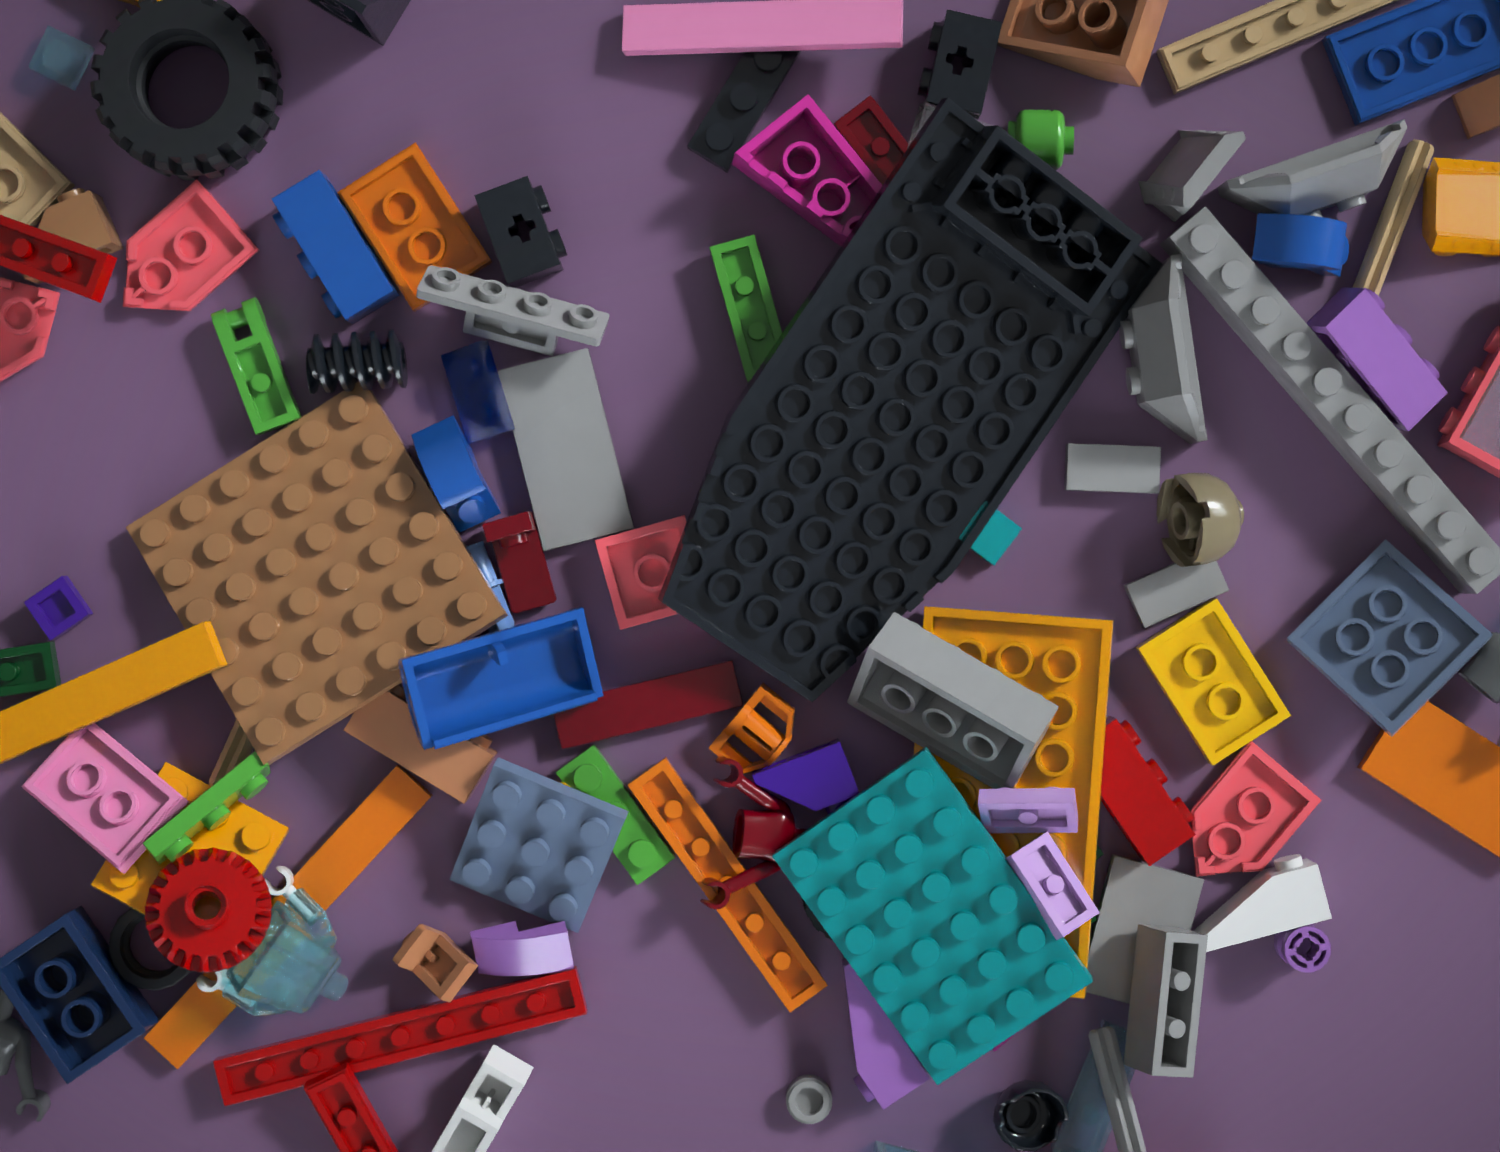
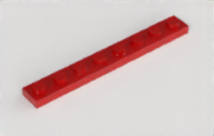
M574 966V969L542 974L456 996L450 1003L440 1000L220 1056L213 1061L224 1106L303 1087L306 1081L348 1062L354 1073L585 1015L588 1009L577 966Z

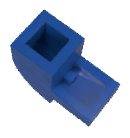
M1258 213L1252 261L1270 268L1307 269L1322 276L1340 277L1342 264L1346 263L1349 255V242L1346 237L1347 223L1309 215Z
M454 415L411 435L418 458L442 509H446L459 533L501 513L496 499L478 468L473 450Z

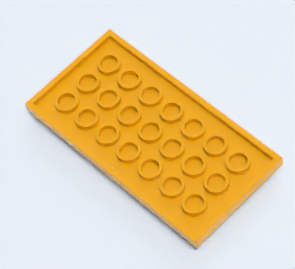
M924 606L923 628L959 647L965 653L991 668L999 670L1005 676L1033 692L1041 694L1045 699L1059 706L1045 736L1015 788H1075L1078 810V833H1049V835L1093 901L1113 620ZM914 743V754H916L923 747ZM932 753L981 821L978 807L979 789L993 788ZM1044 833L989 834L1004 855L1008 857ZM1091 919L1064 937L1087 970ZM1084 987L1071 997L1084 999L1086 996V987Z

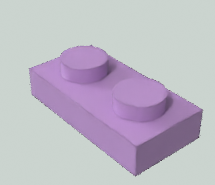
M1001 787L997 789H979L978 807L980 819L989 833H1045L1047 831L1048 833H1078V810L1075 788L1012 789Z
M1048 831L1006 857V860L1033 898L1056 940L1065 937L1100 913Z

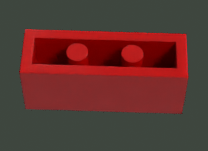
M1109 716L1106 718L1100 801L1141 861L1151 866L1196 835L1188 824L1194 820V817L1179 796L1173 800L1170 798L1162 786L1168 779L1153 758L1148 761L1144 760L1136 748L1142 741L1126 719L1119 723L1116 718Z

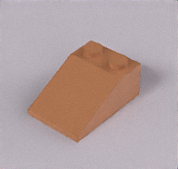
M1010 0L997 44L1000 47L1094 79L1140 87L1169 0Z

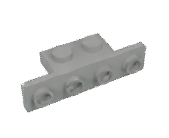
M428 266L417 287L416 297L419 299L466 311L463 327L464 333L552 357L557 347L558 337L591 346H599L609 321L608 313L595 310L591 306L576 305L550 298L544 293L528 292L506 286L496 280H484L462 274L448 267Z

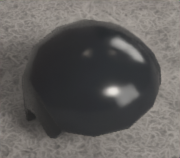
M1030 1080L1013 1083L1005 1089L997 1101L993 1115L995 1129L1000 1138L1017 1151L1035 1152L1049 1143L1056 1142L1062 1123L1069 1120V1113L1063 1098L1043 1082Z

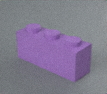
M1342 287L1306 324L1398 430L1410 431L1448 393L1437 380L1440 377L1439 372L1429 361L1419 357L1411 347V336L1405 329L1389 319L1383 311L1385 309L1384 302L1375 292L1367 288Z

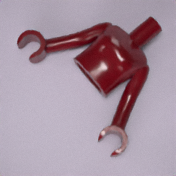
M724 756L718 757L715 762L730 765L731 773L726 779L714 778L713 781L727 788H737L756 803L768 809L760 811L739 809L737 811L733 829V853L737 858L759 859L765 862L757 864L723 882L712 877L705 878L702 883L711 887L717 886L718 894L712 900L701 899L700 902L715 910L725 907L729 902L730 894L778 872L781 868L772 857L773 853L807 830L795 828L794 815L791 812L790 806L785 801L743 776L741 765L737 761Z

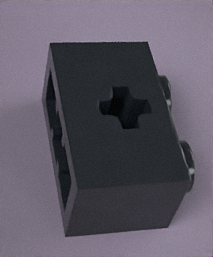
M948 9L943 23L934 21L928 50L936 51L932 69L923 67L917 95L925 97L924 111L933 112L942 98H949L976 120L979 119L983 109L1002 22ZM955 56L963 58L962 66L965 68L960 75L952 73L953 65L950 63H952Z
M528 176L474 195L506 282L510 287L516 288L564 270L559 258L567 256V252L558 229L549 232L543 214L551 212L542 185L533 188ZM525 220L529 227L536 226V228L529 231L531 240L523 243L519 236L512 237V235L518 232L517 223Z

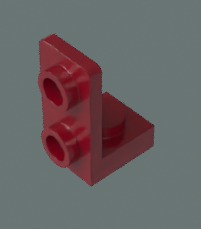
M526 511L482 524L487 542L493 545L511 611L519 613L556 602V593L533 513Z

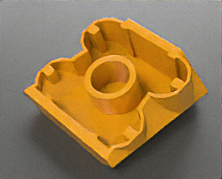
M1433 157L1423 183L1422 236L1433 253L1438 256H1452L1457 253L1481 254L1484 257L1500 256V162Z

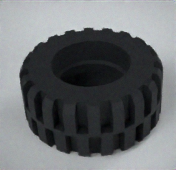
M138 0L141 9L134 14H131L125 8L115 17L121 23L114 33L107 29L104 31L99 42L106 46L103 56L94 54L91 69L98 73V80L90 82L91 95L100 103V106L95 111L101 124L110 130L109 136L119 147L142 164L150 167L157 173L168 177L176 175L182 180L195 181L201 175L215 179L223 177L224 169L232 166L239 170L249 162L245 156L253 149L260 153L266 146L267 142L263 139V136L267 129L275 131L280 119L274 113L276 105L283 104V90L278 86V79L282 75L278 62L272 57L271 52L273 50L265 38L244 15L238 13L232 5L223 0ZM189 46L208 47L218 53L228 67L229 85L221 107L208 120L194 127L175 129L163 124L152 113L148 98L150 80L156 67L165 57L178 49Z

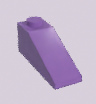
M844 957L842 965L856 1069L859 1073L853 1080L868 1103L876 1099L884 1110L929 1080L930 1077L927 1070Z

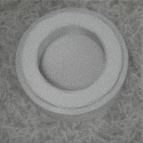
M811 1074L802 1075L794 1079L786 1092V1105L790 1115L798 1122L804 1124H815L822 1121L829 1114L832 1107V1094L828 1084L819 1076Z

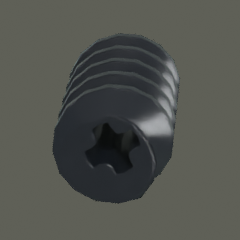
M394 329L388 331L385 343H380L376 332L370 331L366 345L361 344L356 332H351L348 346H343L338 333H332L329 347H324L319 334H314L311 348L307 349L306 374L309 391L311 394H315L321 382L325 392L334 393L339 381L344 391L352 392L357 378L363 390H372L376 378L382 389H390L394 376L400 387L406 388L408 373L404 345L402 342H399Z

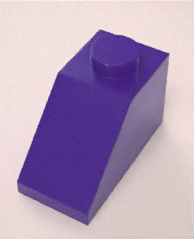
M838 738L774 762L769 767L752 771L755 784L814 811L825 808L827 814H830L859 793Z

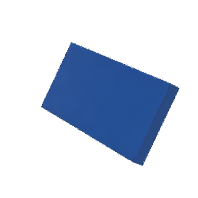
M1416 0L1325 36L1322 39V43L1355 126L1500 69V0Z

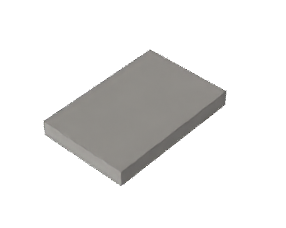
M1112 854L1098 905L1100 913L1095 916L1097 920L1094 921L1090 935L1088 971L1093 977V982L1086 986V992L1130 1004L1138 924L1180 927L1191 930L1204 879L1156 865L1148 866L1144 862Z

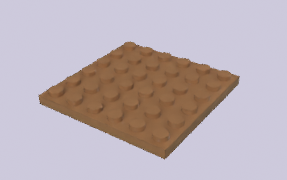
M359 381L355 383L352 392L342 391L302 416L301 419L294 421L126 526L184 629L186 630L201 622L211 621L228 665L210 672L263 765L274 763L402 683L398 665L400 658L417 655L466 639H472L508 616L445 510L442 509L434 492L373 391L363 390Z

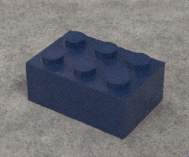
M82 905L66 913L0 958L1 988L66 1084H69L160 1021L139 989L124 981L115 970L108 951V943Z

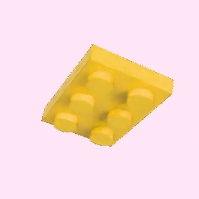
M1211 598L1135 647L1207 762L1212 766L1291 716L1217 598Z

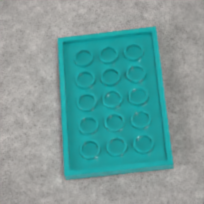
M927 746L776 850L772 855L937 1085L1093 982L1092 975L1064 937L1058 940L1055 939L1033 898L1006 860V856Z

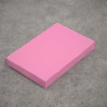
M96 723L69 734L21 786L123 874L145 852L146 848L143 842L173 819L189 802Z

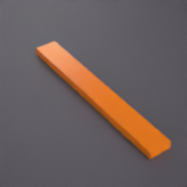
M398 764L293 876V886L319 913L318 916L310 922L283 895L275 896L271 900L272 914L266 936L259 947L246 960L228 969L227 978L250 993L433 795ZM204 972L202 974L212 981H217L215 972ZM195 982L148 1032L144 1039L176 1069H179L241 1001L219 989L213 992H204L198 988L197 982Z

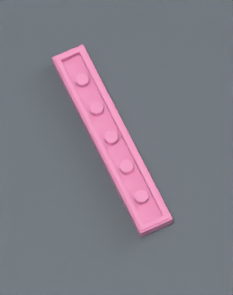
M771 0L623 5L622 52L625 56L902 48L903 0Z

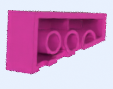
M809 94L737 150L732 161L733 166L839 246L843 245L883 186Z

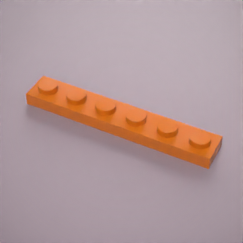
M664 757L628 783L630 790L709 900L717 896L718 887L704 885L702 881L705 878L712 877L723 882L747 870L739 858L735 857L732 848L667 757ZM756 882L730 894V899L726 906L717 909L720 916L789 1012H792L828 986L827 981Z

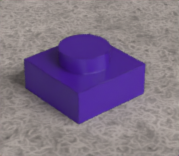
M68 576L59 577L24 602L50 641L58 639L93 615V612Z

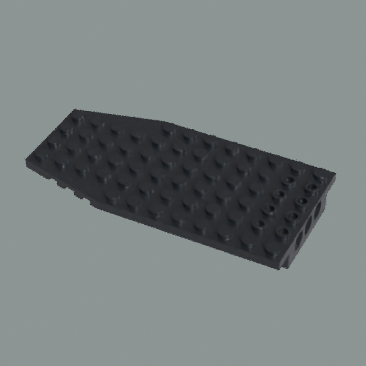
M942 98L727 414L658 599L813 702L857 662L856 658L869 647L894 612L901 616L907 611L911 612L924 600L923 596L938 582L942 584L954 573L1121 327L1120 321H1125L1129 315L1128 310L1163 264L1139 246L1143 239L1139 234L998 125L984 126L951 99ZM985 501H987L986 505L984 506V508L982 509L974 523L971 525L963 539L960 540L959 537L961 536L969 522L972 520V518L979 510V508L982 506V504Z

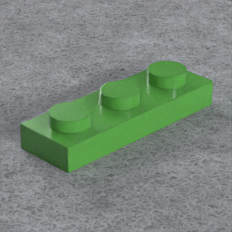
M754 234L709 247L747 383L750 382L782 334Z
M595 744L556 771L561 781L567 783L571 788L629 811L613 848V853L637 885L675 859L672 850Z
M254 751L143 842L147 851L159 865L167 858L174 862L176 858L183 856L194 844L191 840L192 837L205 827L209 831L218 827L230 816L231 811L228 808L242 796L246 800L251 799L268 784V780L265 777L271 773L269 764L263 765L256 751Z

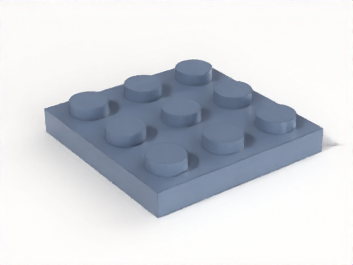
M1385 539L1287 637V642L1389 736L1393 737L1491 639L1493 634Z
M498 757L489 775L449 880L552 923L565 921L567 929L578 933L629 811Z

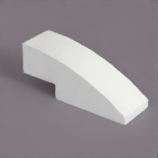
M493 1044L431 1152H486L534 1067Z

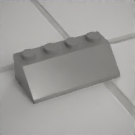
M896 612L891 615L869 645L847 701L851 706L921 747L925 748L927 746L933 754L993 789L1001 787L1015 788L1059 708L1058 705L1045 699L1041 694L1033 692L1005 676L999 670L991 668L965 653L959 647L944 641Z

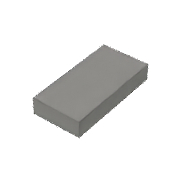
M1068 443L1066 444L1064 490L1158 494L1160 488L1161 447Z
M1217 561L1187 567H1180L1173 563L1123 585L1142 628L1151 626L1229 591Z

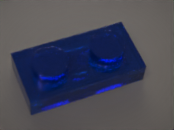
M488 340L477 341L441 355L468 444L478 443L515 430Z

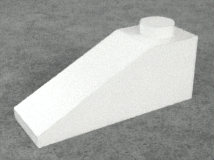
M1300 854L1275 859L1273 861L1275 867L1260 871L1194 930L1195 932L1208 935L1206 952L1332 919L1318 864L1307 858L1302 859Z

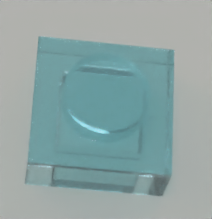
M48 25L28 68L76 91L95 49Z

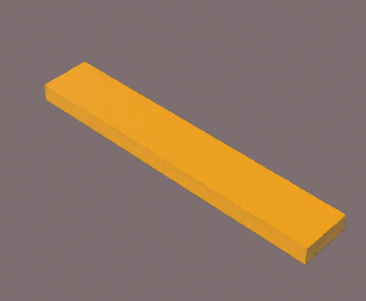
M211 621L201 622L0 711V764L228 665Z

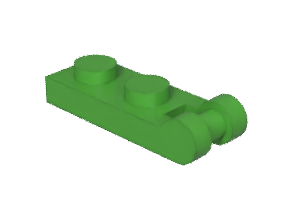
M253 297L241 302L242 307L227 312L224 308L211 313V318L256 435H262L301 419L302 416L268 330L261 305L257 298ZM249 324L252 336L238 341L235 329Z

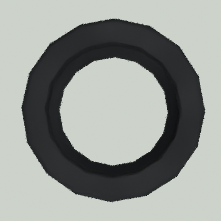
M130 908L118 918L110 933L108 951L113 967L124 981L139 989L161 990L174 986L192 971L177 965L162 971L149 970L138 963L132 955L130 938L135 926L145 919V915Z

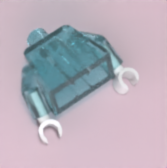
M285 866L276 867L286 878V886L284 888L277 889L273 887L271 882L265 878L270 894L275 896L283 895L287 900L285 904L277 900L272 907L270 925L259 947L238 965L215 972L217 981H212L204 975H200L196 979L200 990L213 992L219 989L222 991L224 999L252 1016L284 1014L288 1010L301 1014L310 1009L319 994L332 1001H337L343 996L348 986L347 976L336 971L341 965L342 959L334 948L337 936L326 911L303 888L296 889L293 886V873Z

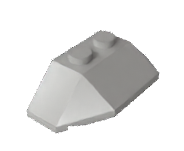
M1405 119L1229 179L1217 187L1219 195L1257 215L1258 213L1322 217L1321 210L1337 205L1339 213L1367 203L1364 195L1379 187L1407 130Z
M1181 254L1171 255L1162 262L1163 265L1128 310V317L1125 321H1120L1119 335L1122 348L1129 349L1132 367L1126 368V384L1129 395H1136L1139 407L1186 442L1192 444L1208 439L1204 422Z

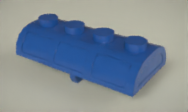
M577 607L507 629L459 641L455 644L417 655L400 658L398 661L411 720L418 740L424 750L432 747L439 749L598 701L597 698L604 696L583 607Z

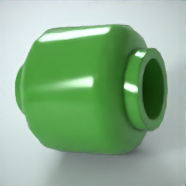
M1025 109L1017 114L1016 121H1008V134L1053 169L1058 170L1062 166L1064 155H1073L1074 126H1065V118L1060 111Z

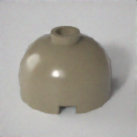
M1209 473L1173 475L1175 478L1166 479L1162 483L1158 494L1156 514L1158 523L1167 519L1169 537L1161 538L1171 560L1180 567L1208 564L1222 558L1234 547L1241 531V525L1244 522L1243 506L1237 500L1232 489L1226 482Z

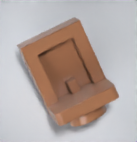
M419 924L414 931L405 937L401 948L393 957V961L399 967L412 971L440 1000L449 1003L478 967L445 932L424 924Z

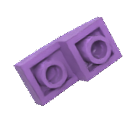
M516 921L470 932L479 974L529 976L574 969L565 921L519 932Z

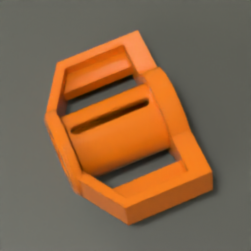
M763 682L715 738L709 749L718 757L724 756L737 761L743 769V774L769 767L792 739L795 708ZM759 702L787 723L785 734L754 710ZM734 734L763 759L751 762L728 743L727 740Z

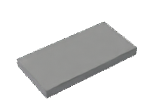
M584 348L498 370L543 551L634 529L589 349Z

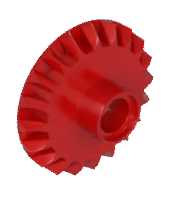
M215 847L199 850L193 849L161 869L153 884L149 887L145 904L146 927L152 942L159 952L170 962L181 968L206 973L229 969L246 960L254 953L266 936L272 914L269 888L258 869L249 860L235 852ZM212 896L221 901V909L214 918L203 920L195 915V906L200 899Z

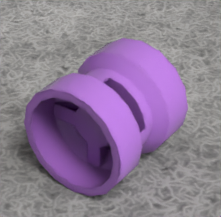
M1312 924L1276 933L1274 936V947L1277 955L1300 972L1312 973L1320 970L1327 964L1331 955V945L1328 937Z

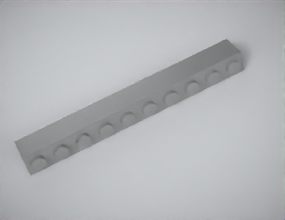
M1206 206L1159 244L1169 256L1181 254L1184 274L1459 593L1478 594L1500 575L1499 546Z

